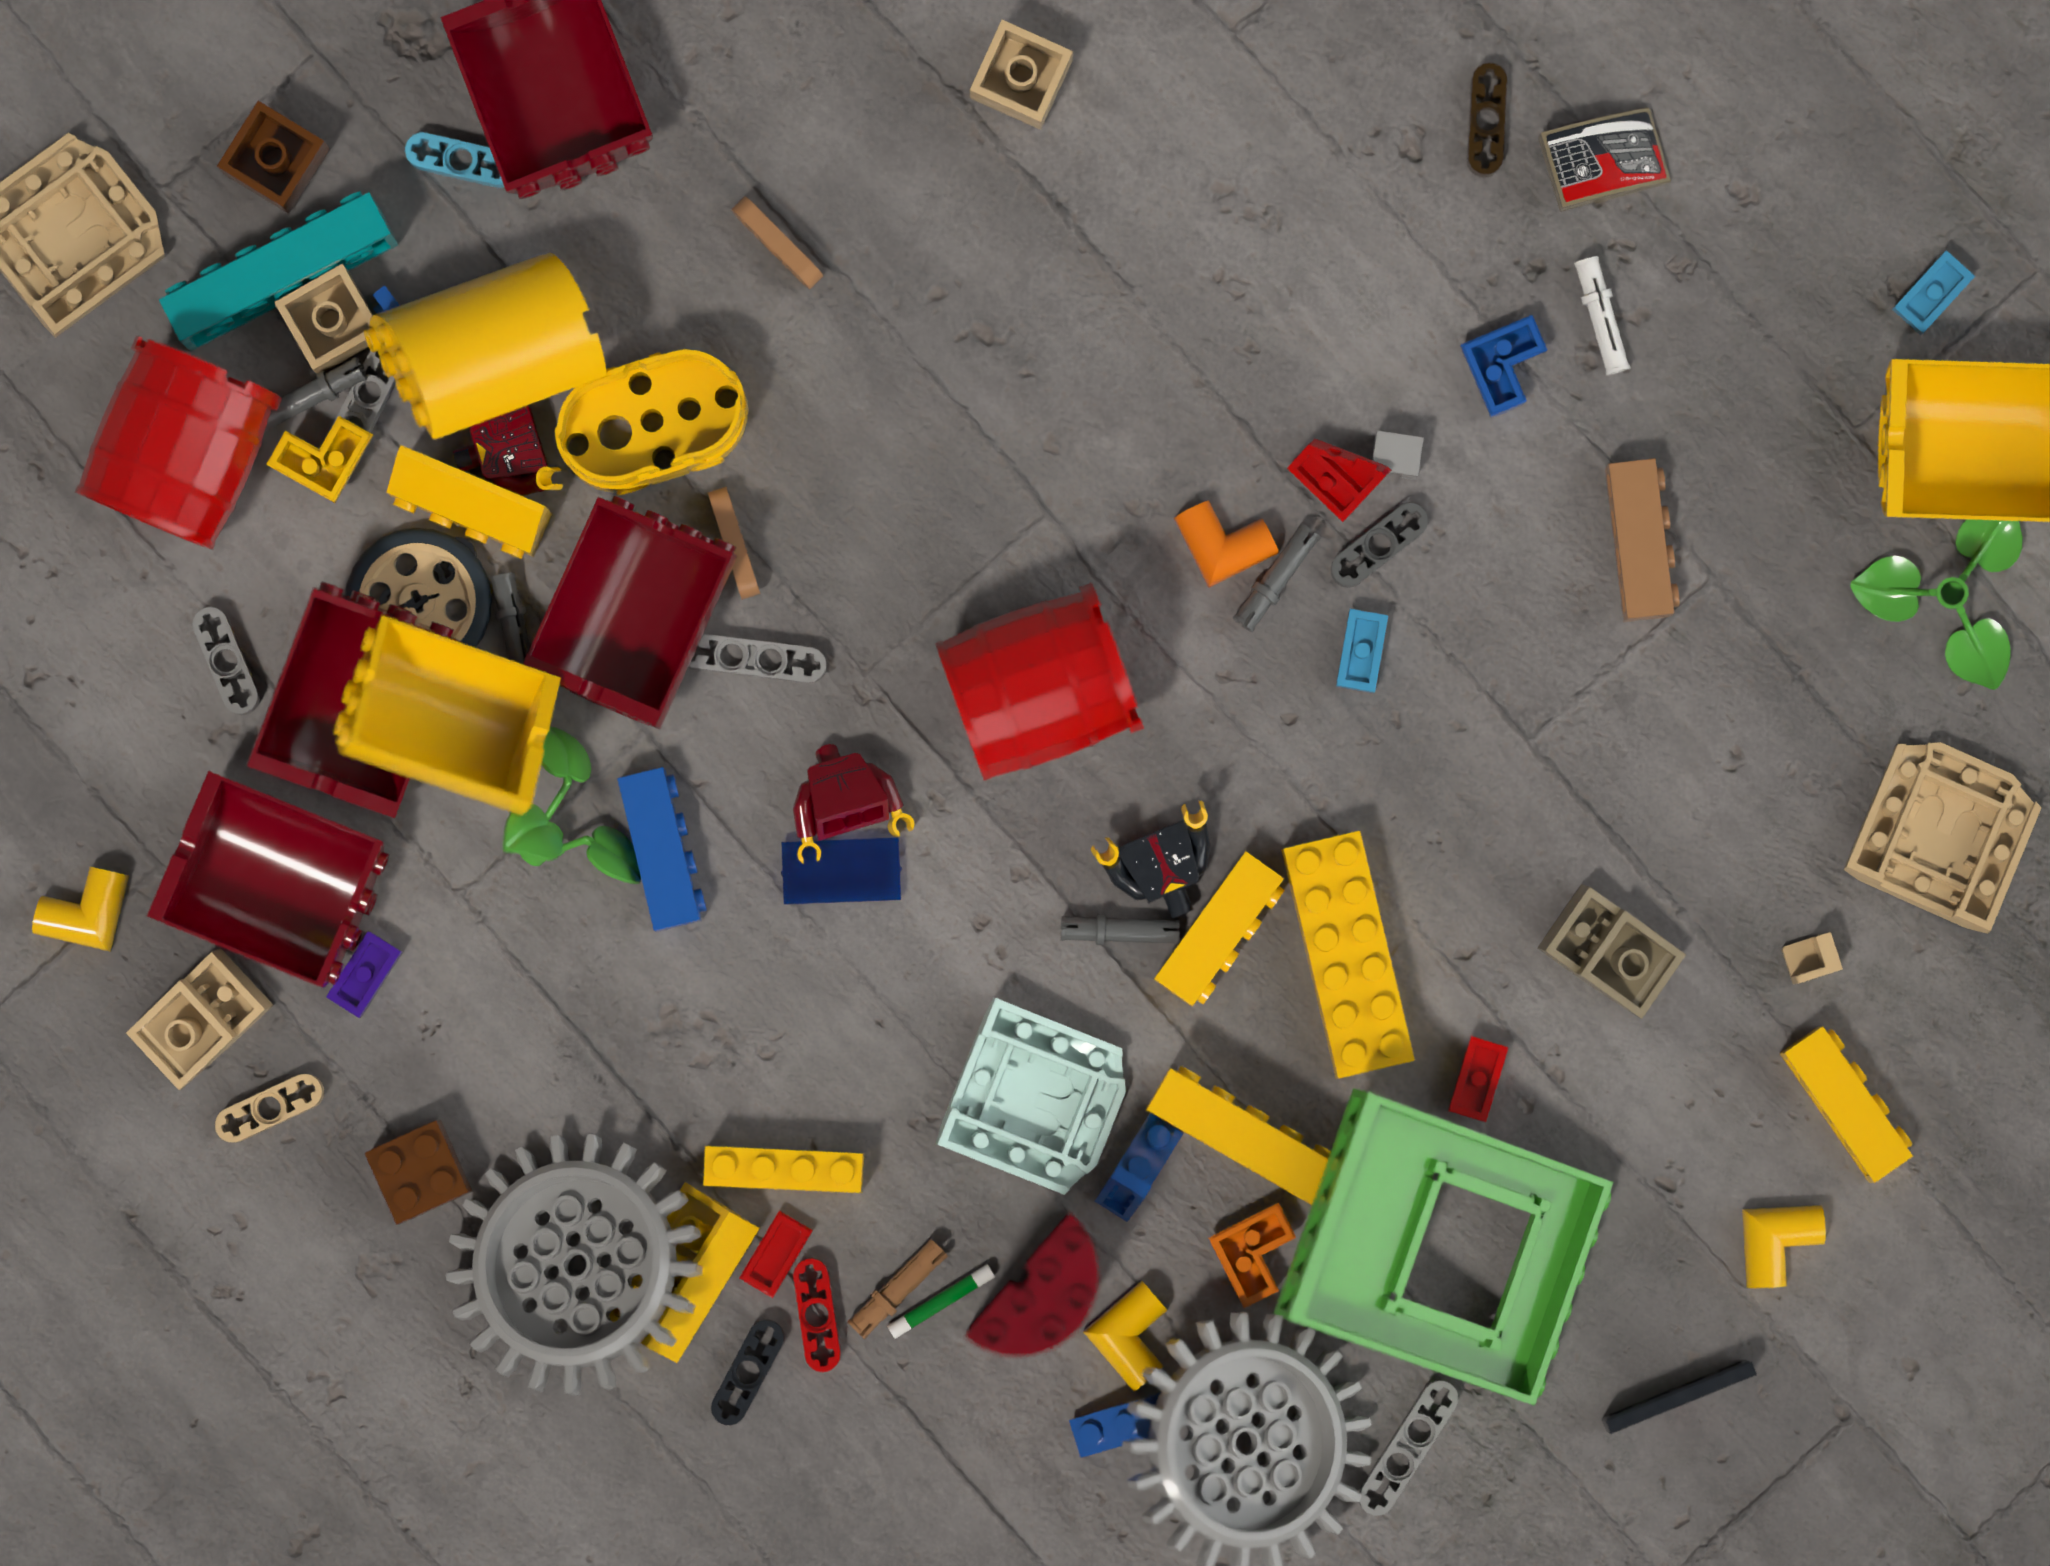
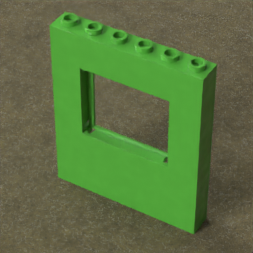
M1353 1088L1273 1314L1535 1406L1537 1398L1541 1396L1545 1389V1375L1550 1361L1558 1352V1338L1563 1324L1571 1315V1301L1576 1287L1584 1278V1264L1589 1250L1597 1241V1227L1600 1218L1611 1201L1610 1190L1613 1182L1378 1095ZM1439 1173L1437 1180H1433V1174ZM1442 1182L1531 1213L1491 1329L1402 1298ZM1392 1293H1396L1394 1301L1390 1300Z

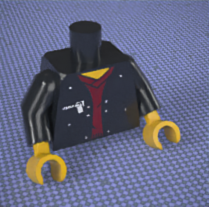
M1199 801L1200 811L1196 814H1188L1186 804H1184L1181 808L1184 820L1118 848L1109 837H1106L1105 840L1109 844L1107 851L1098 853L1095 847L1092 846L1091 852L1097 861L1102 864L1115 887L1134 900L1146 899L1148 904L1164 898L1172 919L1194 910L1185 888L1199 883V876L1207 870L1211 843L1206 824L1207 812L1203 801Z

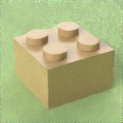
M1001 20L970 88V98L1041 130L1072 63L1073 51Z
M343 264L274 302L316 374L323 370L328 371L368 348L364 330L369 329L373 313Z

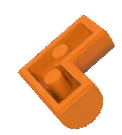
M1209 500L1193 506L1174 517L1208 588L1279 554L1276 543L1262 518L1226 535Z
M1279 1202L1209 1237L1243 1308L1279 1291L1261 1256L1296 1238Z

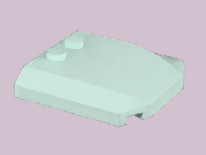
M993 997L983 1017L941 1123L936 1144L1065 1195L1079 1179L1097 1166L1126 1093L1122 1068V1048Z

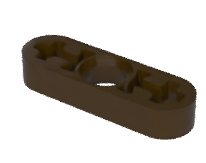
M1495 63L1480 65L1475 70L1471 79L1467 165L1474 175L1483 178L1493 176L1498 172L1503 162L1507 75L1504 69ZM1486 72L1493 73V79L1500 81V84L1494 85L1491 100L1500 99V105L1491 101L1476 102V98L1482 100L1485 98V84L1479 83L1478 79H1483ZM1480 111H1493L1498 117L1497 127L1490 131L1479 128L1476 123V115ZM1474 136L1482 139L1498 138V143L1493 141L1489 143V156L1495 157L1496 161L1490 162L1486 169L1481 168V162L1474 159V156L1480 155L1483 140L1475 142Z

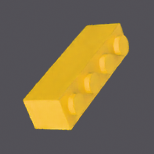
M1245 851L1154 980L1191 1007L1196 1001L1204 1004L1216 988V985L1211 982L1219 969L1226 973L1239 956V953L1233 950L1242 937L1249 941L1261 925L1262 921L1256 917L1266 905L1272 909L1285 890L1279 886L1284 878Z
M1823 1026L1817 1027L1779 1054L1869 1183H1876L1913 1157L1908 1149L1912 1146V1142L1900 1126L1894 1129L1886 1118L1890 1111L1877 1093L1873 1096L1870 1095L1863 1084L1867 1081V1077L1855 1061L1849 1064L1841 1053L1845 1046L1833 1029L1826 1031Z
M705 1146L703 1186L862 1193L864 1153Z

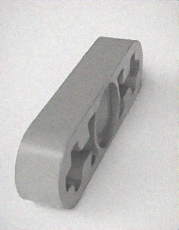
M214 607L201 609L194 616L192 623L193 631L226 708L238 715L250 714L256 710L260 703V692L229 618L224 612ZM208 615L215 620L221 619L222 624L216 627L220 639L224 640L227 636L230 639V643H220L210 651L208 644H214L215 640L210 632H202L201 628L206 624L205 617ZM224 650H231L237 656V665L230 672H221L216 666V657ZM242 672H244L245 678L237 679L242 690L251 691L252 695L247 698L248 705L242 707L239 703H232L231 698L236 696L233 684L228 683L226 686L223 684L224 679L236 678Z

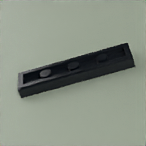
M1744 1359L1603 1416L1602 1421L1606 1431L1612 1434L1756 1376L1757 1373L1752 1362Z

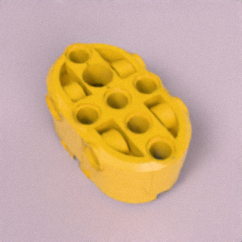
M688 349L666 354L658 352L644 359L606 369L607 376L575 387L565 399L560 409L557 426L555 427L556 443L560 455L578 478L598 490L616 493V495H624L641 490L649 485L674 479L690 472L704 470L724 462V458L734 450L744 433L748 404L744 389L736 373L717 358L701 351ZM639 376L648 377L652 382L651 389L644 395H637L631 391L632 381ZM730 389L738 394L736 404L733 407L722 408L717 404V396L721 391ZM687 401L697 402L701 406L700 414L693 420H685L680 417V408ZM650 413H658L663 417V425L656 432H648L643 429V419ZM620 419L626 421L632 428V436L629 443L617 450L608 449L600 442L602 427L611 420ZM575 437H585L589 441L588 450L581 456L570 454L568 451L569 442ZM661 450H670L675 454L671 467L668 469H660L654 464L655 456Z

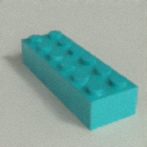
M360 191L350 194L340 201L341 207L327 213L326 209L317 211L305 219V225L292 231L291 227L284 228L270 237L272 242L260 248L252 245L236 253L235 257L237 260L225 266L217 263L207 267L200 272V279L190 284H187L186 281H181L165 290L166 296L158 300L179 341L190 351H193L276 309L277 307L274 302L335 267L343 264L350 271L399 246L379 205L369 192L362 195Z

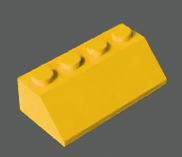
M400 445L386 492L389 496L395 498L392 505L412 514L415 513L416 508L431 513L429 521L448 529L451 528L452 523L467 529L464 535L480 543L486 544L488 538L502 544L500 551L518 559H522L524 553L534 557L552 515L547 507L402 445Z
M687 1182L683 1184L680 1192L684 1193L689 1201L680 1209L670 1213L667 1216V1220L671 1230L683 1225H693L699 1228L701 1237L691 1242L675 1245L677 1262L689 1260L703 1267V1272L701 1276L692 1278L675 1276L671 1294L686 1297L695 1307L693 1313H680L666 1306L658 1323L670 1330L677 1341L672 1347L657 1342L650 1333L640 1342L645 1347L675 1363H678L689 1346L695 1333L760 1229L738 1213ZM636 1275L632 1279L631 1284L634 1289L642 1285V1276ZM619 1308L611 1311L610 1320L612 1322L620 1318L621 1311Z

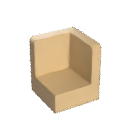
M1831 932L1782 948L1793 985L1843 969Z

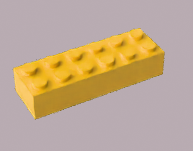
M1356 831L1284 848L1282 855L1336 1079L1415 1061L1361 832Z
M1179 1066L1177 1071L1171 1068L1168 1069L1145 1110L1312 1205L1331 1151L1319 1144H1316L1313 1150L1303 1145L1301 1141L1304 1136L1286 1125H1281L1279 1130L1268 1125L1267 1121L1270 1116L1251 1105H1248L1245 1111L1232 1104L1235 1096L1216 1085L1213 1086L1211 1091L1198 1084L1201 1077L1187 1068Z

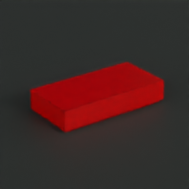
M779 1210L739 1279L769 1297L774 1298L813 1230Z

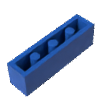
M661 767L617 778L654 931L659 932L702 921L700 912L707 911L702 889L694 890L691 874L698 873L693 851L685 852L682 836L688 835V829L683 812L676 814L673 798L679 797V792L674 774L667 775L666 770Z

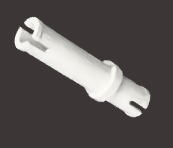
M1594 256L1577 261L1574 265L1584 293L1581 300L1583 305L1588 307L1606 369V375H1611L1630 369V364H1628L1609 299L1613 295L1611 289L1606 288L1598 261L1599 257Z

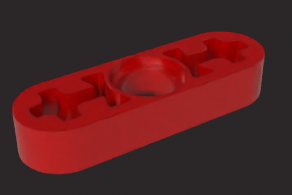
M808 1258L801 1261L793 1273L804 1354L810 1368L818 1372H828L836 1367L841 1357L830 1276L827 1266L822 1261ZM807 1265H813L815 1271L822 1272V1278L816 1280L817 1292L825 1290L827 1298L813 1297L805 1302L803 1301L802 1293L810 1294L808 1281H801L800 1274L806 1272ZM815 1303L824 1305L829 1314L827 1322L819 1327L812 1326L806 1320L807 1308ZM831 1329L832 1337L824 1336V1341L827 1349H833L834 1356L828 1358L827 1365H821L819 1359L812 1358V1352L818 1350L817 1338L809 1340L808 1332L821 1333Z

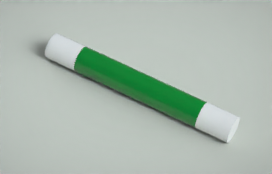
M988 1264L984 1265L887 1325L889 1331L895 1339L992 1280L995 1278V1275Z

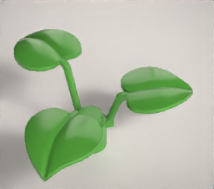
M1967 519L1958 530L1956 547L1962 555L1972 559L1959 578H1946L1939 584L1937 589H1918L1921 581L1918 568L1910 560L1899 556H1889L1874 562L1851 582V589L1865 609L1875 616L1891 622H1900L1912 618L1918 611L1917 596H1937L1939 603L1943 607L1956 609L1965 630L1957 631L1949 638L1945 649L1947 664L1963 680L1995 690L2001 685L2008 671L2011 650L2009 638L2003 627L1992 619H1982L1972 627L1963 607L1969 594L1965 581L1977 563L1988 572H2000L2014 565L2022 550L2023 538L2019 521Z
M550 726L542 748L544 749L541 765L553 776L563 777V784L546 813L535 804H532L522 816L510 812L504 829L503 851L520 853L521 857L528 864L540 866L545 861L555 860L567 850L580 845H588L587 857L599 871L626 883L639 884L641 882V875L634 846L623 833L609 826H598L593 831L592 837L583 836L563 844L561 829L549 821L571 786L572 779L584 783L591 774V762L584 747L567 732Z

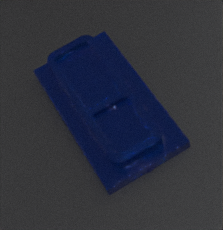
M899 837L813 841L820 847L821 857L817 862L816 850L811 846H806L802 850L804 864L797 857L798 848L802 845L801 841L781 842V876L783 877L784 905L901 900L900 872L902 867L900 866Z

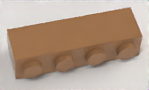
M1656 458L1608 464L1605 468L1623 621L1630 622L1671 617L1674 614V607H1679L1680 601L1677 583L1671 584L1669 568H1675L1673 546L1666 545L1664 530L1670 529V516L1668 507H1661L1660 491H1665L1664 470L1662 467H1656Z

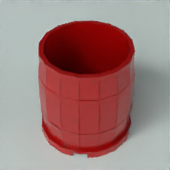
M136 336L131 346L135 354L121 380L117 383L116 389L105 410L93 443L90 445L88 459L75 492L150 526L213 550L215 542L229 515L235 509L236 502L248 479L257 453L261 448L262 438L271 410L278 411L283 398L249 380H246L244 383L231 377L226 378L227 371L211 363L150 339L146 342L142 337Z
M1092 582L1080 586V593L1049 601H1041L1040 603L1009 612L984 623H979L973 626V628L945 641L935 643L984 781L1019 770L1032 769V767L1063 758L1088 747H1093L1099 744V742L1129 729L1130 734L1144 730L1142 720L1138 717L1135 709L1137 704L1109 624L1103 620L1099 609L1101 603Z

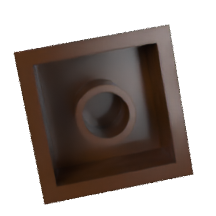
M258 100L217 167L227 177L289 214L330 148L324 140Z
M441 1120L433 1121L364 1153L396 1225L403 1224L473 1192Z

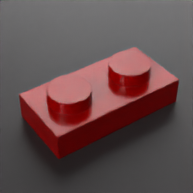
M1470 1036L1448 1107L1449 1112L1486 1123L1509 1047Z

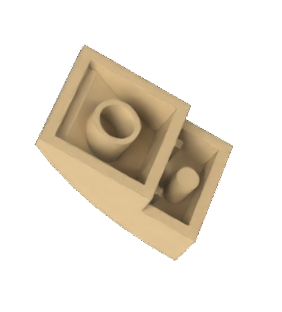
M220 948L211 952L192 972L171 988L126 1034L178 1090H181L254 1025L273 1004Z

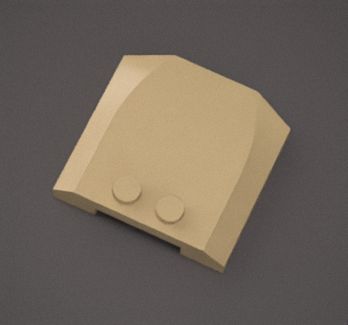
M67 133L0 182V271L44 327L55 338L165 258L156 211L108 151L82 142L70 133Z
M1927 743L1926 745L1897 744L1843 870L1865 884L1957 925L1989 933L2039 816L2041 807L2037 802H2033L2020 787L2022 784L2013 774L1944 743Z

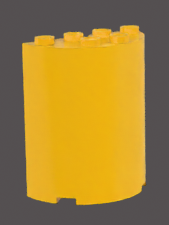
M553 253L530 258L373 315L370 319L369 329L364 330L365 340L372 353L378 352L386 376L394 377L400 398L403 402H410L416 423L419 427L425 426L433 440L607 376L605 359L598 333H589L583 317V312L589 310L585 299L567 267Z
M1890 360L1885 374L1887 395H1882L1878 431L1879 487H1883L1881 498L1883 514L1886 517L2050 522V364Z
M382 615L375 629H367L361 645V650L365 651V655L357 664L353 681L348 680L343 692L341 702L346 703L345 712H340L333 734L338 735L337 745L339 753L521 816L524 815L533 802L544 749L542 748L549 731L561 678Z

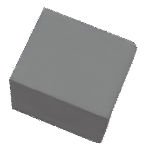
M1377 431L1374 439L1373 461L1388 466L1392 470L1390 473L1401 474L1400 478L1416 480L1419 473L1424 437Z

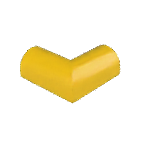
M341 416L337 417L320 449L285 430L266 465L336 503L374 435Z
M89 867L81 904L42 895L35 909L32 933L111 952L129 876Z
M1822 1205L1742 1209L1747 1288L1786 1287L1785 1247L1825 1244L1826 1225Z
M1143 1281L1139 1282L1083 1331L1134 1392L1148 1381L1142 1375L1146 1367L1160 1370L1163 1368L1162 1363L1138 1336L1168 1311Z

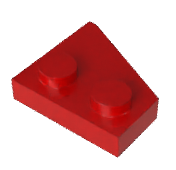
M1318 439L1310 442L1287 467L1342 522L1356 510L1392 471L1386 465Z

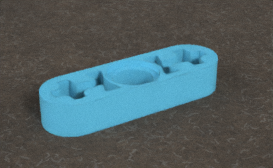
M424 132L414 134L406 143V157L411 165L419 170L496 188H504L501 176L499 179H495L494 173L490 169L481 168V176L474 175L480 164L479 154H485L483 158L484 163L496 165L489 147ZM423 142H428L430 150L442 153L441 146H448L443 154L444 166H437L440 161L439 158L427 155L424 161H419V156L413 152L414 148L421 147ZM458 150H466L472 155V164L463 171L455 170L450 164L452 154Z

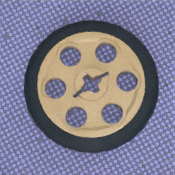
M423 528L395 531L378 539L365 550L352 568L346 585V596L351 597L353 590L370 596L371 587L376 583L383 582L389 586L391 597L387 603L379 607L388 610L389 604L396 606L406 604V601L412 599L415 590H418L421 596L440 594L439 597L428 600L429 602L423 604L424 611L421 613L415 608L405 607L404 609L416 615V621L430 627L433 621L454 629L452 637L468 646L476 648L484 637L491 618L492 594L489 579L479 559L453 536L434 529ZM402 554H412L417 560L416 571L409 576H402L396 569V561ZM442 561L451 563L455 568V577L448 584H440L434 578L435 565ZM453 599H461L467 606V614L460 621H452L446 615V606Z

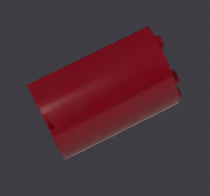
M483 0L440 17L507 193L517 194L519 199H525L540 193L543 189L558 185L562 191L582 184V177L595 172L597 176L610 174L619 169L617 162L627 157L642 154L650 149L649 142L653 139V135L601 0Z
M613 496L611 502L597 497L523 665L560 677L559 686L569 690L571 693L660 730L737 559V555L734 554L736 547L718 538H715L713 541L703 536L700 531L687 525L681 524L678 526L669 522L668 518L653 511L647 510L645 516L633 511L634 504L617 496Z
M321 581L320 586L313 587L247 762V767L307 788L322 791L332 797L395 818L410 777L340 754L337 745L338 735L333 734L340 712H345L346 703L341 702L346 684L348 680L353 681L357 664L365 655V651L361 650L364 635L368 628H376L383 615L460 643L461 641L452 637L454 629L433 621L429 627L417 622V616L407 609L389 604L388 610L380 608L381 603L369 595L353 590L351 597L342 594L344 589Z
M208 771L182 831L180 843L170 859L146 917L324 988L328 983L333 985L337 983L344 965L342 960L347 950L354 952L359 944L363 932L358 927L363 914L369 916L375 906L378 894L374 893L373 887L377 875L381 876L384 872L390 854L384 852L383 841Z
M1070 1211L1026 1260L1028 1263L1026 1267L1029 1270L1028 1277L1021 1282L1010 1279L967 1328L965 1338L992 1353L1024 1357L1040 1354L1057 1347L1069 1339L1081 1327L1089 1315L1096 1298L1099 1269L1096 1253L1089 1235L1080 1221Z

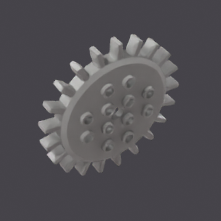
M587 1134L582 1161H569L568 1145L565 1138L559 1135L550 1136L552 1164L538 1168L535 1156L524 1147L516 1149L517 1161L525 1176L511 1185L505 1175L490 1168L485 1175L490 1185L501 1194L493 1206L489 1209L482 1202L465 1199L462 1205L470 1215L483 1220L478 1236L470 1237L463 1233L451 1234L449 1242L461 1250H473L474 1254L473 1268L449 1271L446 1273V1281L461 1286L474 1283L477 1297L470 1302L459 1305L452 1310L455 1318L464 1321L471 1320L483 1313L490 1324L485 1330L475 1336L470 1342V1346L475 1351L482 1353L490 1349L500 1338L507 1343L509 1348L500 1359L495 1370L506 1377H510L514 1373L524 1356L534 1359L535 1363L529 1377L528 1387L543 1392L548 1382L552 1366L564 1368V1392L571 1396H580L582 1385L581 1368L595 1366L597 1380L602 1388L607 1390L616 1388V1376L611 1366V1360L625 1354L630 1366L639 1372L645 1373L650 1367L646 1357L638 1349L637 1344L650 1333L657 1342L672 1347L677 1341L670 1330L658 1323L666 1306L680 1313H693L695 1307L686 1297L671 1294L675 1276L692 1278L701 1276L703 1272V1267L689 1260L676 1261L675 1245L691 1242L701 1237L699 1228L693 1225H683L671 1230L667 1220V1216L670 1213L680 1209L689 1201L686 1195L678 1190L669 1193L659 1202L654 1199L649 1192L666 1173V1170L656 1162L647 1167L638 1180L635 1181L628 1177L627 1171L635 1158L637 1149L626 1143L620 1146L610 1167L599 1164L602 1138L594 1134ZM597 1200H601V1211L593 1214L591 1210L592 1204ZM548 1212L550 1220L546 1225L541 1226L539 1218L543 1213ZM632 1221V1232L624 1234L622 1231L624 1223ZM579 1233L581 1237L580 1243L572 1247L570 1245V1238L573 1234ZM526 1245L528 1254L525 1258L519 1259L517 1255L518 1249ZM606 1254H610L612 1258L611 1264L603 1268L601 1266V1258ZM583 1255L587 1262L586 1269L583 1274L574 1277L569 1273L568 1264L574 1256ZM557 1266L559 1274L555 1279L550 1280L548 1271L551 1267ZM636 1275H641L643 1279L642 1285L634 1289L631 1284L632 1279ZM588 1287L590 1295L586 1300L581 1301L579 1299V1292L582 1288ZM535 1299L537 1308L534 1312L528 1313L526 1305L530 1300ZM619 1308L621 1316L617 1321L612 1322L610 1320V1313L613 1309ZM566 1320L568 1329L565 1333L559 1334L557 1325L559 1322Z
M1231 1312L1232 1341L1221 1343L1213 1321L1201 1320L1196 1325L1204 1350L1193 1356L1188 1346L1182 1340L1170 1339L1166 1346L1170 1354L1179 1363L1180 1368L1171 1378L1163 1370L1146 1367L1142 1372V1375L1148 1382L1160 1388L1162 1392L1155 1407L1147 1402H1129L1127 1410L1136 1417L1150 1419L1151 1424L1148 1439L1134 1437L1123 1441V1450L1135 1454L1149 1452L1151 1470L1134 1475L1127 1480L1129 1488L1147 1490L1156 1485L1162 1497L1158 1503L1149 1507L1142 1515L1146 1523L1157 1524L1162 1522L1171 1513L1180 1521L1179 1526L1170 1535L1166 1543L1170 1550L1181 1552L1195 1533L1204 1538L1203 1545L1198 1554L1197 1566H1214L1222 1544L1232 1546L1230 1566H1250V1548L1261 1547L1264 1566H1283L1279 1543L1290 1539L1294 1551L1300 1557L1310 1559L1316 1553L1305 1533V1529L1315 1521L1322 1530L1333 1534H1339L1343 1529L1338 1520L1325 1509L1332 1497L1335 1495L1342 1501L1359 1502L1362 1495L1354 1487L1345 1485L1340 1480L1345 1464L1353 1467L1371 1464L1370 1456L1360 1451H1347L1346 1434L1347 1432L1362 1431L1370 1427L1371 1420L1370 1418L1356 1415L1344 1418L1340 1402L1353 1397L1362 1388L1358 1381H1343L1333 1388L1325 1377L1343 1357L1338 1350H1326L1314 1363L1304 1357L1316 1332L1310 1327H1299L1289 1347L1278 1344L1283 1317L1275 1314H1266L1260 1340H1250L1248 1313ZM1250 1373H1252L1254 1375L1255 1382L1254 1385L1249 1388L1246 1384V1378ZM1213 1380H1217L1219 1384V1389L1215 1394L1210 1390V1384ZM1291 1406L1296 1410V1415L1292 1420L1287 1416V1411ZM1257 1412L1260 1416V1423L1255 1427L1251 1422V1418ZM1219 1419H1222L1224 1422V1430L1221 1433H1218L1215 1428L1216 1422ZM1183 1426H1186L1188 1428V1436L1182 1440L1179 1431ZM1242 1432H1247L1252 1439L1251 1448L1245 1454H1241L1236 1448V1439ZM1296 1445H1299L1301 1448V1455L1299 1458L1295 1459L1293 1456V1448ZM1260 1452H1263L1266 1460L1260 1466L1257 1463V1456ZM1227 1458L1230 1462V1467L1224 1473L1221 1469V1463ZM1191 1465L1194 1469V1474L1190 1479H1187L1185 1469ZM1266 1491H1269L1271 1500L1265 1505L1262 1501V1496ZM1232 1497L1235 1501V1507L1229 1512L1226 1503Z

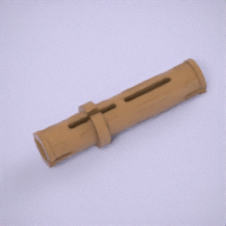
M930 1239L879 1291L875 1289L870 1294L872 1298L858 1313L847 1321L848 1324L865 1340L881 1321L889 1314L893 1316L897 1312L895 1308L948 1255Z

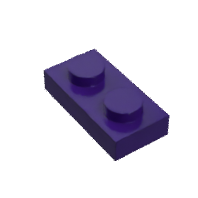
M368 931L326 998L356 1017L361 1018L403 952Z

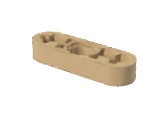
M300 1074L222 1110L215 1121L216 1132L221 1139L227 1142L234 1143L248 1139L318 1106L324 1096L323 1084L317 1077L310 1074ZM301 1081H304L306 1085H314L316 1091L311 1093L312 1101L307 1103L304 1098L294 1100L290 1103L295 1107V1110L289 1112L288 1102L280 1093V1090L286 1088L287 1095H291L300 1090L299 1083ZM266 1097H274L280 1103L281 1110L275 1119L267 1120L259 1113V1104ZM251 1105V1114L259 1123V1127L253 1129V1122L249 1121L239 1127L240 1134L238 1136L233 1131L226 1132L224 1126L229 1123L227 1116L232 1114L234 1118H242L249 1114L244 1107Z

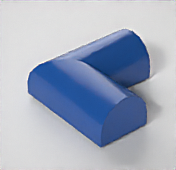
M1533 315L1460 345L1490 418L1511 411L1527 402L1512 366L1548 351Z

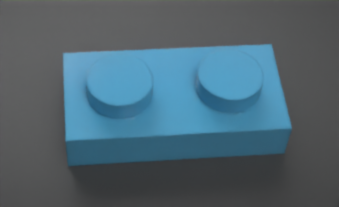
M1946 250L1892 310L1917 333L1922 335L1972 281L1975 275Z
M1349 609L1336 687L1375 693L1388 615Z

